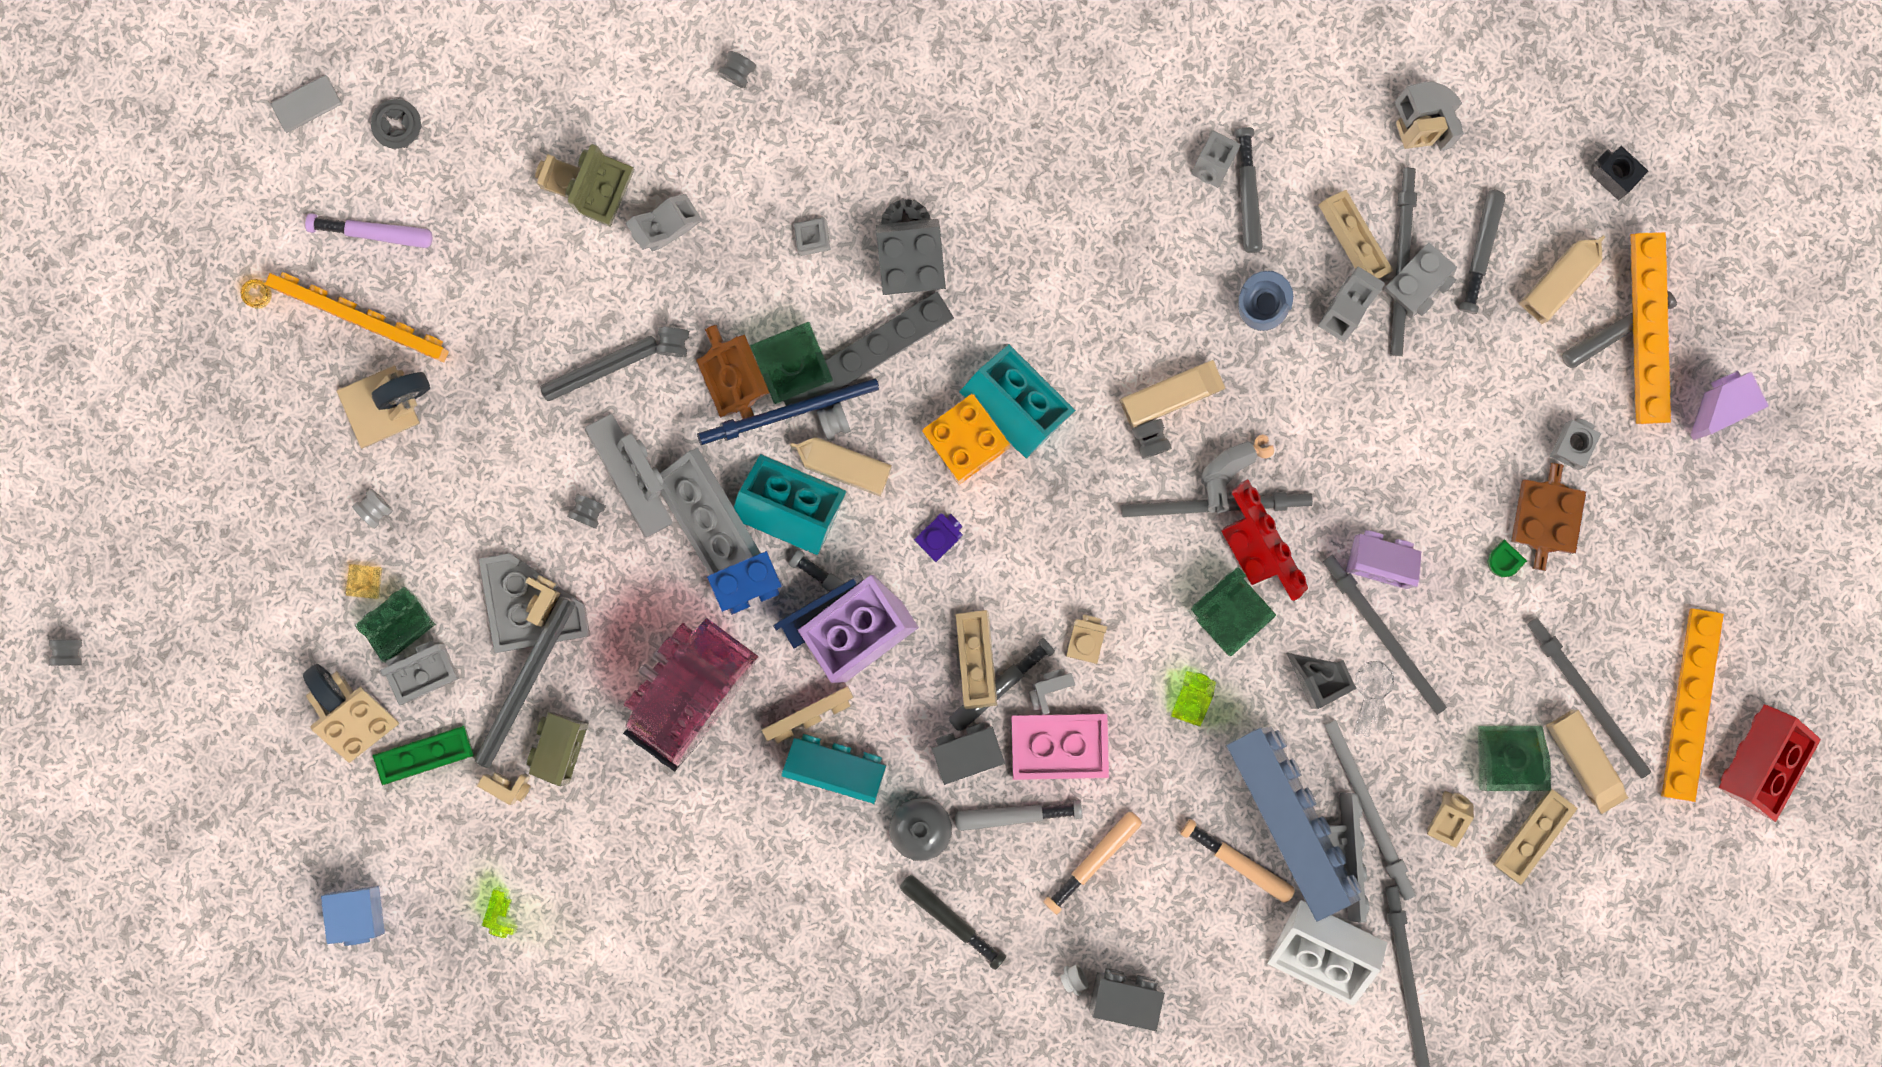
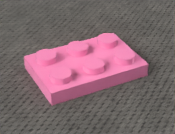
M1107 714L1011 716L1013 780L1109 778Z

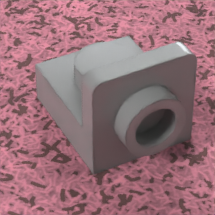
M1213 130L1191 174L1204 183L1219 188L1241 144Z

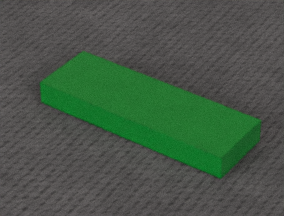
M462 726L375 754L373 758L381 784L386 785L475 755L466 726Z

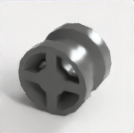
M729 51L726 56L727 62L724 67H720L718 75L724 80L744 89L748 84L747 77L749 73L754 72L757 66L747 57L737 52Z
M659 327L660 344L656 346V353L665 356L687 357L685 341L689 338L690 331L673 327Z
M576 494V505L573 510L569 511L567 517L597 529L599 524L597 518L600 513L604 512L606 505Z
M49 640V647L52 649L49 666L82 665V658L79 657L82 640Z

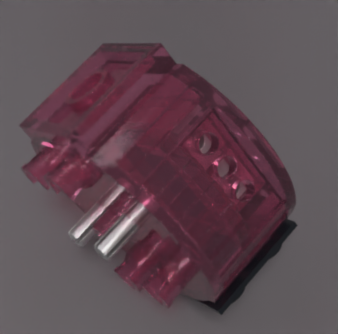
M708 618L694 631L683 622L676 629L672 637L669 636L653 655V659L658 662L652 669L647 664L640 667L639 673L646 678V681L623 704L624 707L632 711L623 734L658 759L660 763L675 772L701 743L702 739L735 697L754 668L755 661L759 656Z

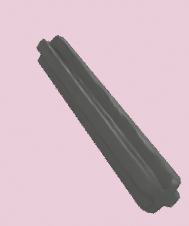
M648 336L540 386L542 395L545 400L551 401L655 354L657 342L653 336Z

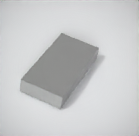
M324 75L270 104L284 131L288 133L342 105V102L329 77Z

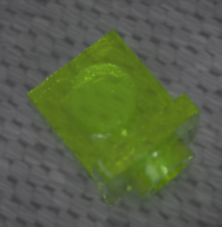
M497 886L492 891L482 926L489 928L488 933L493 936L507 938L508 934L514 935L517 932L518 926L500 921L501 916L507 917L512 899L507 898L509 894L508 889Z

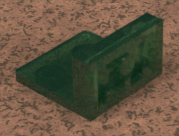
M1239 567L1232 569L1187 610L1227 656H1233L1276 616L1275 612L1244 579L1246 575Z

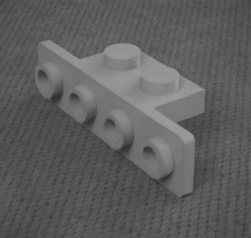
M612 414L586 426V434L643 536L649 537L670 526L672 519L658 496L663 489L661 486L663 479L657 468H651L646 459L648 453L640 439L636 440L632 433L625 436Z
M1340 793L1342 825L1329 826L1331 834L1328 837L1334 847L1338 845L1342 850L1347 862L1343 866L1349 876H1355L1362 890L1358 894L1361 900L1347 907L1349 921L1363 923L1367 921L1366 914L1369 912V901L1364 889L1367 870L1362 860V850L1365 846L1364 835L1360 831L1362 804L1358 799L1357 793Z

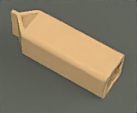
M1602 235L1595 240H1581L1572 244L1519 302V305L1539 323L1544 324L1548 322L1602 262V241L1605 236Z
M1211 360L1123 397L1119 401L1131 429L1226 388L1214 360Z
M817 437L798 445L790 444L791 449L798 452L805 469L881 497L892 465Z
M1571 710L1546 725L1588 798L1601 814L1629 798L1621 779L1579 710Z

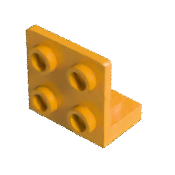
M973 394L966 397L922 430L925 437L951 471V475L958 485L1010 449L1008 440Z

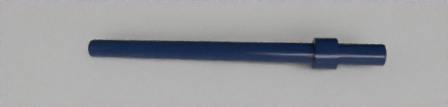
M874 378L739 421H734V419L720 423L719 427L697 433L700 445H704L721 439H725V441L739 437L740 433L878 391L879 384L877 379Z

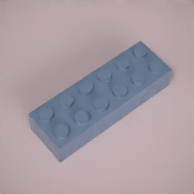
M1261 727L1226 745L1316 922L1360 901L1361 899L1358 894L1362 892L1361 887L1355 876H1349L1343 864L1347 863L1346 858L1338 845L1334 847L1328 837L1331 834V829L1323 816L1318 817L1313 807L1317 804L1308 787L1303 788L1298 778L1302 776L1301 771L1293 758L1288 759L1283 749L1287 745L1280 731H1274L1272 727Z

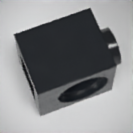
M1621 145L1614 152L1607 149L1597 159L1595 164L1598 168L1591 176L1619 201L1649 171ZM1612 165L1621 168L1623 177H1618L1614 174Z

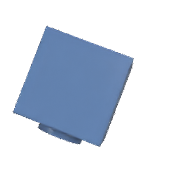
M379 886L331 892L321 896L327 944L344 942V946L370 942V938H376L385 934Z

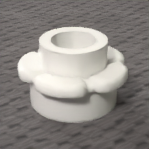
M1078 964L1072 967H1064V974L1061 975L1064 988L1068 993L1073 991L1077 996L1081 995L1080 991L1088 988V981L1082 968Z

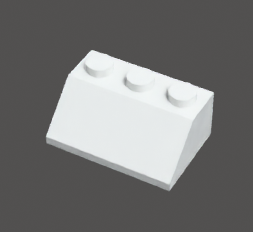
M1301 900L1289 916L1267 964L1354 1006L1381 971L1388 943L1332 915L1316 922L1308 904Z

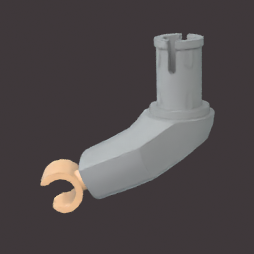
M1259 435L1255 439V445L1247 441L1225 450L1205 467L1201 476V482L1207 487L1209 512L1214 513L1215 507H1217V513L1227 511L1229 505L1226 485L1233 479L1235 474L1255 463L1257 455L1261 458H1269L1274 454V445H1270L1267 448L1260 447L1262 444L1269 442L1266 435Z

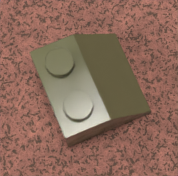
M548 712L547 718L542 716L536 735L540 736L537 748H531L527 759V765L531 766L529 774L560 787L570 784L589 723L554 712Z

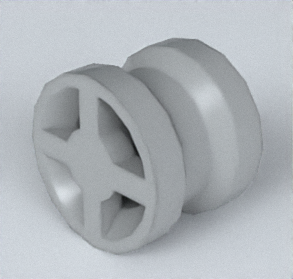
M840 402L834 404L833 408L827 411L824 409L817 411L827 440L833 439L837 433L842 432L846 434L851 432Z
M371 488L366 492V498L362 502H356L352 506L355 512L374 529L379 525V520L383 516H389L393 512V509Z

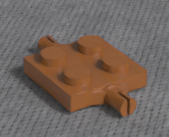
M717 325L705 329V332L712 347L706 355L696 361L720 418L740 412L742 419L755 416L751 407L756 400L769 394V391L746 336L741 335L730 341H723Z
M1550 463L1549 477L1546 482L1522 480L1511 542L1527 545L1531 549L1536 550L1532 567L1535 570L1546 571L1548 554L1551 552L1559 551L1576 554L1586 491L1571 489L1561 484L1564 467L1562 464Z

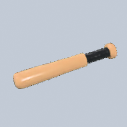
M1127 812L1085 860L1071 873L1072 876L1052 898L1047 897L1044 900V904L1056 915L1059 914L1062 910L1060 907L1081 884L1084 885L1140 828L1142 824L1140 818L1133 812Z
M1189 819L1180 833L1183 837H1192V839L1214 852V856L1234 868L1279 901L1287 903L1293 897L1295 889L1292 885L1226 843L1218 842L1215 838L1200 830L1194 820Z

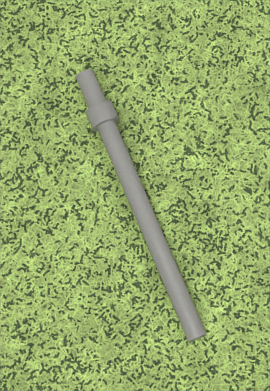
M1334 720L1325 724L1324 726L1354 792L1358 794L1364 814L1388 864L1385 866L1390 878L1395 879L1404 901L1409 900L1416 895L1406 875L1408 869L1403 859H1399L1337 721Z

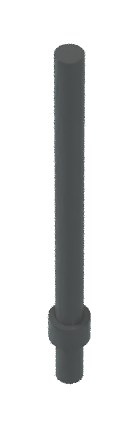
M1410 167L1403 168L1402 192L1398 193L1397 206L1400 207L1396 276L1410 262L1413 208L1417 207V193H1414L1416 169ZM1395 299L1390 356H1403L1406 309Z
M1273 492V496H1260L1264 508H1273L1274 511H1287L1288 507L1313 505L1312 493L1287 495L1286 492ZM1227 498L1229 505L1227 511L1241 510L1235 498ZM1208 500L1122 505V517L1209 512Z
M1333 554L1326 558L1323 563L1336 579L1335 585L1341 593L1348 595L1436 715L1443 712L1447 708L1357 588L1358 582L1353 575L1346 573Z
M1538 617L1531 620L1527 625L1542 644L1540 645L1541 650L1547 657L1551 656L1641 779L1648 776L1651 770L1561 650L1562 644L1556 636L1552 637Z
M1398 886L1385 887L1389 912L1386 914L1388 926H1391L1393 930L1417 1067H1430L1405 924L1408 923L1406 911L1402 910Z

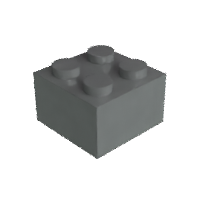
M939 219L876 225L883 295L946 289Z
M984 722L966 728L967 735L955 738L954 733L935 739L937 745L932 746L931 749L944 785L1005 764L992 726L986 728Z
M1109 968L1105 969V973L1097 972L1089 1008L1092 1017L1157 1032L1165 992L1155 982L1156 979L1137 975L1136 980L1126 978L1127 976L1124 975V972Z

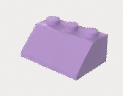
M870 575L798 631L830 682L840 683L850 680L919 627L903 602L874 575Z

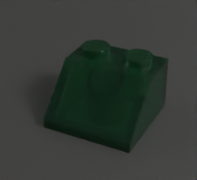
M810 321L750 345L774 404L833 381Z
M1478 726L1479 790L1551 791V759L1542 726Z

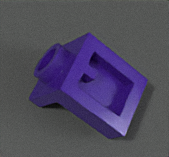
M940 513L914 541L936 563L963 537V534L959 531L963 526L952 514L945 517Z

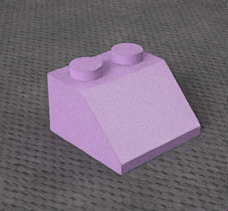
M1736 371L1711 382L1713 389L1705 392L1691 437L1693 440L1711 435L1769 406L1752 372L1741 376L1739 371Z
M1365 530L1364 535H1355L1346 572L1404 589L1418 586L1422 551L1413 549L1414 543L1396 539L1394 544L1384 541V535Z

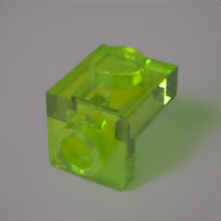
M1186 671L1182 687L1171 711V717L1201 727L1213 699L1216 682L1203 673Z

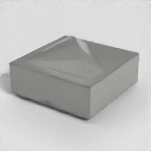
M824 217L794 223L797 252L800 256L831 250L827 220Z

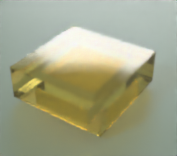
M349 564L346 596L379 599L382 568Z

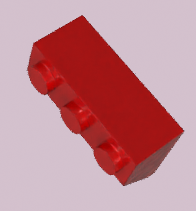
M1764 704L1760 712L1754 716L1751 724L1752 727L1746 738L1738 745L1736 756L1730 767L1723 772L1718 788L1731 798L1776 822L1821 739L1797 717Z

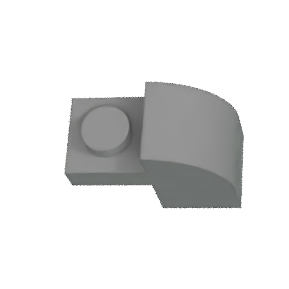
M1423 82L1407 86L1395 101L1407 129L1413 125L1414 120L1422 116H1431V118L1445 117L1448 129L1436 141L1440 151L1451 149L1464 134L1461 121L1455 114V111L1462 105V102L1455 92L1443 84Z
M683 194L666 199L652 212L633 216L626 222V225L630 229L633 239L640 245L642 250L650 248L653 252L690 231L702 219L688 196Z
M1358 266L1341 286L1318 327L1345 343L1357 328L1367 308L1381 292L1385 283Z

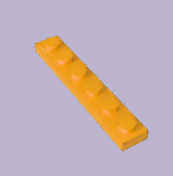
M1666 232L1630 234L1636 424L1671 423Z
M281 272L280 277L272 273L268 275L265 285L278 292L444 363L449 351L441 347L443 341L426 334L424 339L413 335L415 329L403 323L397 322L394 327L385 323L386 317L368 309L367 313L364 314L355 310L357 304L345 298L339 297L337 302L326 297L328 291L310 284L309 289L299 286L298 282L300 279L287 273Z
M1694 608L1689 610L1662 797L1696 802L1724 613Z

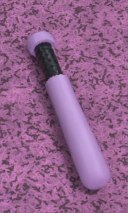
M313 213L307 215L305 229L310 233H314L316 230L343 233L349 237L420 248H428L432 243V232L424 228L346 220L345 222L318 218Z

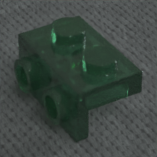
M403 587L399 591L392 593L376 609L368 612L362 620L355 624V627L367 638L380 660L386 663V661L394 658L434 627L436 623L420 599L408 588Z

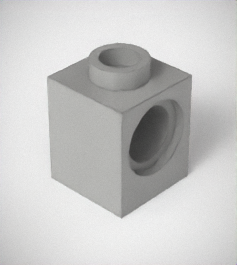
M1577 418L1576 421H1568L1565 423L1550 457L1577 470L1586 468L1602 433L1593 430L1595 426L1586 420ZM1573 434L1578 435L1583 441L1580 451L1575 450L1570 444V438Z

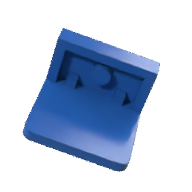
M767 551L707 576L721 611L729 609L731 615L749 608L750 604L748 601L758 596L760 601L763 602L779 595L780 593L777 588L783 586Z

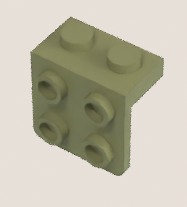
M591 144L589 150L584 149L578 161V167L581 169L577 178L570 180L565 195L568 197V203L575 213L611 227L635 169L632 166L605 156L599 146Z

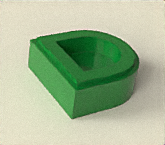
M1505 539L1491 551L1488 557L1490 571L1501 578L1513 576L1527 562Z

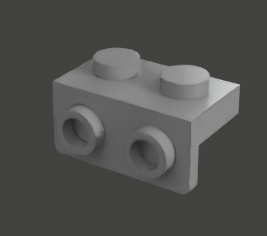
M1428 243L1385 287V291L1408 311L1407 316L1410 319L1417 313L1423 316L1434 304L1432 298L1439 291L1444 294L1455 283L1456 279L1453 276L1457 266L1431 243Z
M430 641L416 647L417 654L405 658L404 654L386 661L388 667L381 669L380 672L382 676L387 677L399 705H404L459 679L444 644L434 645V642Z
M1059 669L1043 674L1045 680L1034 683V690L1029 691L1033 709H1040L1042 715L1049 714L1044 694L1075 686L1072 673L1064 674V670Z

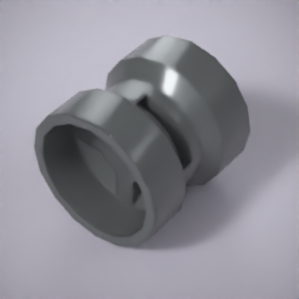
M1157 419L1132 429L1135 439L1140 442L1141 447L1139 451L1142 459L1172 449L1169 439L1165 438L1163 434L1165 427L1162 419ZM1158 434L1157 437H1154V438L1145 440L1146 438H1149V437H1152V436H1155V435Z

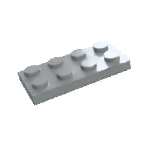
M698 448L690 450L660 473L663 479V484H661L663 489L660 493L709 575L761 553Z

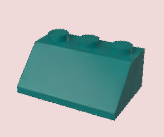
M1010 344L983 365L959 391L964 398L971 394L975 395L1005 438L1026 459L1076 411Z
M760 454L739 490L734 509L743 524L818 556L847 491Z
M803 734L801 739L794 738L781 774L782 777L875 804L887 766L881 763L882 757L867 752L863 753V757L850 754L852 748L833 743L832 748L820 745V738Z

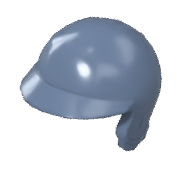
M1260 271L1248 278L1241 288L1238 299L1239 314L1243 322L1250 328L1259 331H1268L1280 325L1287 317L1289 310L1291 311L1294 295L1290 282L1283 275L1274 271Z

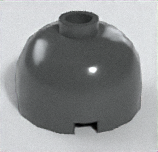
M913 798L903 802L894 811L889 825V836L894 848L902 856L913 861H928L938 857L948 847L952 837V822L948 812L940 803L929 798Z

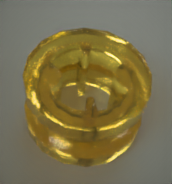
M251 279L245 282L240 291L243 302L255 309L266 307L272 298L270 287L258 279ZM257 286H261L260 292L263 294V298L261 300L256 298L255 302H251L253 296L249 294L251 288L257 290Z

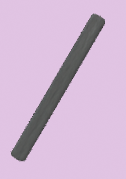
M561 596L475 757V762L482 767L489 768L494 761L575 607V602L571 599Z

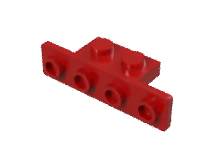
M1247 479L1232 490V495L1245 518L1225 526L1221 532L1251 586L1277 575L1290 599L1295 601L1308 590L1306 577L1296 566L1291 557L1289 546L1281 539L1276 530L1274 519L1266 512L1261 503L1259 492L1256 488L1252 487Z

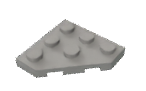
M510 553L479 559L494 652L500 653L533 647L545 624L541 627L526 620L529 615L526 612V608L534 595L539 596L541 591L525 583L528 577L537 579L541 574ZM555 585L554 590L561 593L559 598L564 596L575 602V607L556 642L589 637L590 630L585 605Z

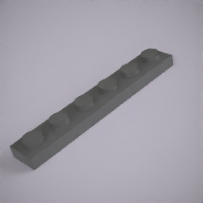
M937 291L780 388L777 392L787 406L842 389L954 320V317Z

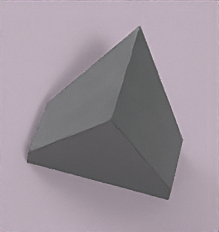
M1287 653L1311 709L1324 707L1356 689L1344 660L1336 663Z

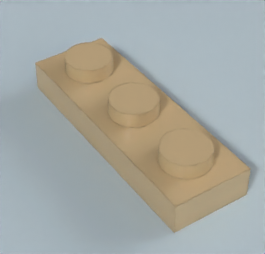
M1347 190L1333 195L1318 204L1355 269L1359 266L1378 279L1393 271Z
M987 610L956 614L965 709L998 706L989 613Z
M849 686L762 729V732L767 741L775 739L778 744L794 736L793 728L803 724L805 729L822 721L821 714L832 710L835 715L851 707L849 700L854 698Z
M1549 788L1493 865L1517 884L1522 885L1578 808L1556 791Z

